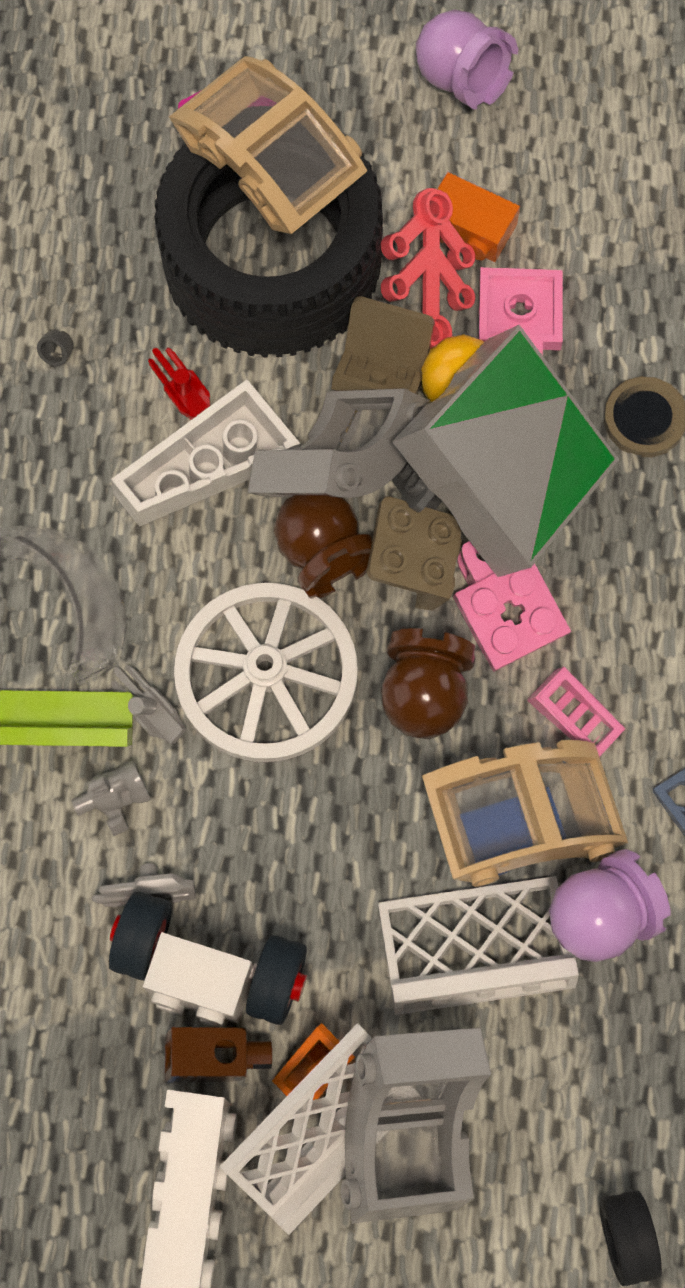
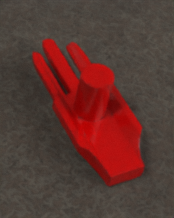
M167 347L165 352L178 368L175 371L158 348H153V355L172 380L169 382L153 359H148L149 365L164 385V392L178 411L192 420L210 407V393L195 372L188 370L177 354Z

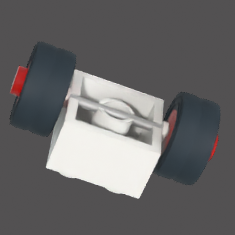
M136 891L131 895L122 914L117 915L111 929L110 941H112L109 954V969L113 972L144 981L143 988L152 997L151 1002L156 1004V1008L182 1016L185 1008L197 1012L196 1017L200 1018L199 1022L215 1028H226L228 1023L239 1025L246 1004V1014L251 1017L264 1019L276 1025H282L285 1022L293 1000L300 1001L306 984L307 975L303 974L302 971L306 959L307 946L296 941H289L277 935H271L263 948L258 964L255 963L253 966L249 960L167 934L172 914V903L143 892Z

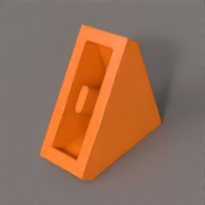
M321 1023L275 1076L272 1082L288 1096L340 1041ZM353 1054L348 1058L347 1065L355 1063V1056ZM328 1083L323 1084L314 1093L313 1100L320 1099L327 1092Z

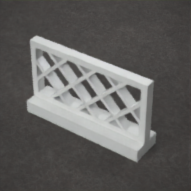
M556 876L378 902L395 1015L576 988L579 973L576 958L573 957L572 953L564 949L560 943L561 955L542 957L529 948L542 930L557 939L552 932L551 924L548 923L550 920L549 910L543 918H540L521 905L529 892L546 889L549 890L552 903L558 888ZM520 893L516 900L508 896ZM497 897L510 907L498 925L477 912V909L486 898ZM476 900L471 907L464 903L465 901ZM453 904L465 913L452 932L432 919L440 905ZM431 907L426 914L418 909ZM408 910L421 921L409 937L405 938L391 928L389 913ZM515 912L536 925L524 944L503 930ZM471 918L492 932L479 950L458 937ZM426 925L447 938L434 957L413 943ZM497 936L518 950L510 963L497 964L484 955ZM393 939L402 945L396 954ZM452 943L473 957L464 970L452 971L439 962ZM407 950L428 963L419 976L399 978L397 964ZM524 955L531 959L520 961ZM479 961L485 965L484 967L475 968ZM434 968L441 972L437 974H430Z
M356 1024L220 1165L222 1170L288 1235L346 1175L345 1126L350 1092L341 1094L340 1092L343 1080L353 1078L356 1070V1063L347 1065L348 1058L361 1044L363 1045L362 1054L367 1044L372 1040L370 1035L359 1024ZM328 1083L326 1096L313 1100L314 1093L323 1084ZM413 1085L392 1087L385 1099L418 1096L421 1094ZM322 1112L319 1126L306 1129L309 1115ZM294 1119L292 1132L279 1135L282 1126L288 1120ZM378 1131V1132H376V1142H377L387 1131ZM288 1148L285 1161L272 1164L275 1151ZM260 1155L256 1169L239 1172L254 1156Z

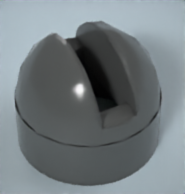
M52 329L45 333L37 343L38 355L44 362L52 366L63 365L72 354L73 341L65 331ZM57 345L61 348L62 354H58L61 355L58 358L51 354V352H55Z

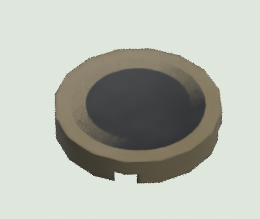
M643 376L629 379L616 387L606 402L604 426L609 438L619 449L629 454L631 452L635 455H641L640 457L652 458L662 455L679 444L685 432V401L683 396L671 384L661 379Z

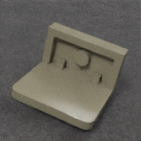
M362 296L356 297L351 305L345 351L333 375L331 389L336 391L405 388L418 395L422 385L421 368L430 350L435 325L434 319L429 315Z
M390 496L385 497L378 507L367 567L368 577L373 581L416 592L415 608L433 611L448 601L454 591L456 560L462 546L461 529L455 517L427 507L417 513L409 507L406 501Z

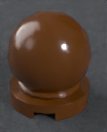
M293 495L285 500L276 517L274 533L279 552L291 565L302 569L298 575L297 582L310 599L315 597L323 598L336 591L332 584L351 573L356 580L367 573L373 538L369 534H358L360 524L354 508L341 497Z
M420 628L393 631L388 644L387 654L397 662L387 671L381 686L383 711L390 723L406 736L432 739L447 733L460 722L468 704V684L461 673L470 671L474 667L475 645L465 638L446 632L442 641L433 638H423V629Z

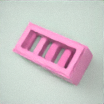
M565 667L556 669L527 699L534 708L571 740L592 742L587 736L602 721L611 730L596 745L599 757L625 730L613 715ZM562 686L566 692L554 704L549 697ZM573 698L577 699L580 704L566 716L562 710ZM589 710L594 715L579 729L575 723Z

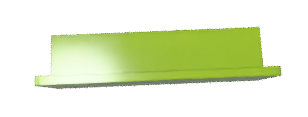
M0 690V745L128 747L132 745L133 714L128 709V703L133 698V694L131 692Z

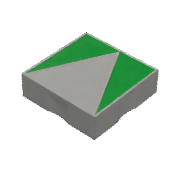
M520 325L487 339L454 374L451 383L444 393L436 400L427 404L392 441L428 489L449 508L461 531L497 577L531 568L619 461L614 451Z

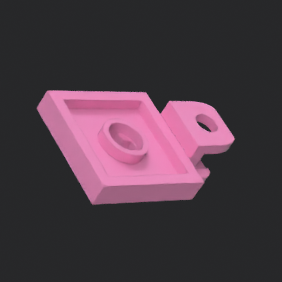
M481 267L479 276L478 339L485 342L493 336L520 325L542 356L543 350H561L563 342V270ZM521 302L524 303L525 309L532 311L525 315H517L510 309H514L516 303Z
M470 541L463 544L457 557V564L469 587L455 593L453 599L493 672L571 633L567 622L535 564L531 568L497 577L485 561L477 558L476 554L479 553ZM511 603L513 607L519 606L523 613L519 616L520 624L515 625L512 620L503 621L501 615L506 611L504 604Z

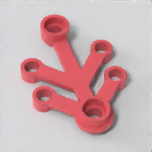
M427 188L420 191L414 198V216L399 232L387 235L381 241L383 255L389 260H396L408 254L409 244L423 231V247L398 274L386 277L382 281L381 293L389 302L402 300L408 296L411 285L423 273V314L431 316L435 321L430 345L431 349L443 339L452 337V327L449 321L440 315V279L449 290L447 301L453 310L469 309L475 303L473 289L465 284L455 271L471 267L475 262V252L469 244L463 241L449 221L453 212L449 196L441 190ZM440 237L449 248L447 258L440 249ZM393 240L397 244V252L393 248ZM459 252L463 255V262L460 259ZM393 282L397 286V294L393 290ZM459 293L464 297V304L460 301Z

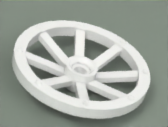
M279 583L244 585L229 590L210 601L194 616L184 631L177 648L174 666L177 695L181 707L193 728L203 739L220 751L233 757L254 762H275L291 759L313 750L328 739L341 725L352 705L358 673L355 647L350 633L340 617L318 597L310 599L304 590ZM256 602H278L265 644L260 645L236 608ZM291 605L309 613L326 628L280 650L278 648ZM224 615L248 653L247 655L200 648L197 645L208 628ZM335 641L342 662V679L340 682L287 665V663ZM192 661L244 670L196 702L191 686ZM263 661H269L273 664L272 668L267 671L260 670L258 665ZM285 680L337 696L328 713L313 728L309 729L284 685ZM250 685L252 692L241 738L237 739L217 728L205 715ZM266 692H273L297 737L277 743H254Z

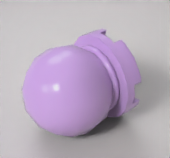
M454 9L438 14L424 25L416 41L417 62L422 76L436 88L454 92L456 99L472 109H477V105L482 102L489 105L494 103L512 79L514 72L508 70L512 54L518 55L516 39L498 27H487L472 13Z
M627 849L616 851L603 858L598 869L595 868L573 874L556 889L549 909L552 932L561 946L579 959L598 962L619 957L633 945L636 939L641 941L650 940L665 932L666 928L663 926V919L671 914L667 894L656 873L647 876L636 863L640 858L637 853Z

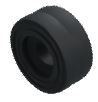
M629 1191L600 1199V1217L610 1261L619 1283L622 1286H630L660 1278L662 1263L659 1244L650 1211L641 1192Z

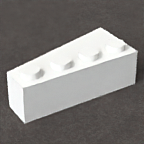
M246 379L111 479L113 494L135 522L142 526L250 480L255 450H289L291 448H299L300 442Z
M167 1090L165 1107L173 1108L171 1123L166 1122L164 1130L161 1131L159 1151L160 1161L164 1162L163 1171H158L154 1182L152 1210L156 1211L155 1221H150L148 1227L140 1288H211L215 1260L207 1259L210 1239H219L223 1215L222 1210H215L217 1190L226 1191L229 1177L220 1165L224 1162L222 1161L225 1141L233 1142L237 1113L229 1112L230 1103L223 1097Z

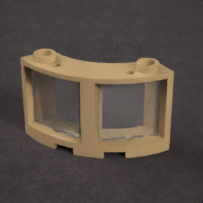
M244 56L169 116L191 153L204 157L219 169L227 164L242 178L238 183L240 189L256 206L270 228L275 231L288 234L294 233L368 171L360 159L362 151L356 141L348 135L344 136L325 111L301 87L277 70L267 59L261 61L253 57Z
M561 740L557 743L558 749H552L551 747L542 748L540 742L505 748L503 750L505 758L497 759L492 757L479 760V757L475 756L422 775L453 879L471 882L473 887L484 886L497 881L499 873L540 862L566 858H587L590 862L602 861L603 858L615 852L614 848L627 844L628 840L595 743L581 740Z

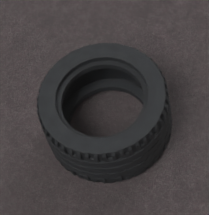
M268 110L247 111L226 128L225 131L235 138ZM299 123L255 157L283 193L288 197L296 199L335 168L323 149ZM184 143L173 156L174 159L166 166V172L162 174L161 185L156 192V212L154 215L165 278L176 306H179L182 316H187L188 323L191 326L196 325L198 332L201 335L206 334L208 340L212 342L217 340L220 342L221 347L225 349L228 347L233 348V351L236 353L245 351L249 356L253 357L255 354L262 355V357H268V354H276V357H283V354L289 353L290 356L297 355V351L304 350V353L310 352L311 348L315 346L320 348L324 346V341L329 339L331 342L336 339L338 333L343 334L346 332L351 305L354 299L358 296L372 299V292L376 291L377 280L380 277L382 260L383 213L381 189L377 184L376 174L372 171V165L364 159V153L362 152L360 159L368 171L320 210L336 231V236L328 249L305 268L285 275L268 277L237 271L220 261L206 246L207 237L217 220L230 208L249 198L239 187L238 183L242 178L230 166L226 164L219 169L204 157L191 153L186 143Z

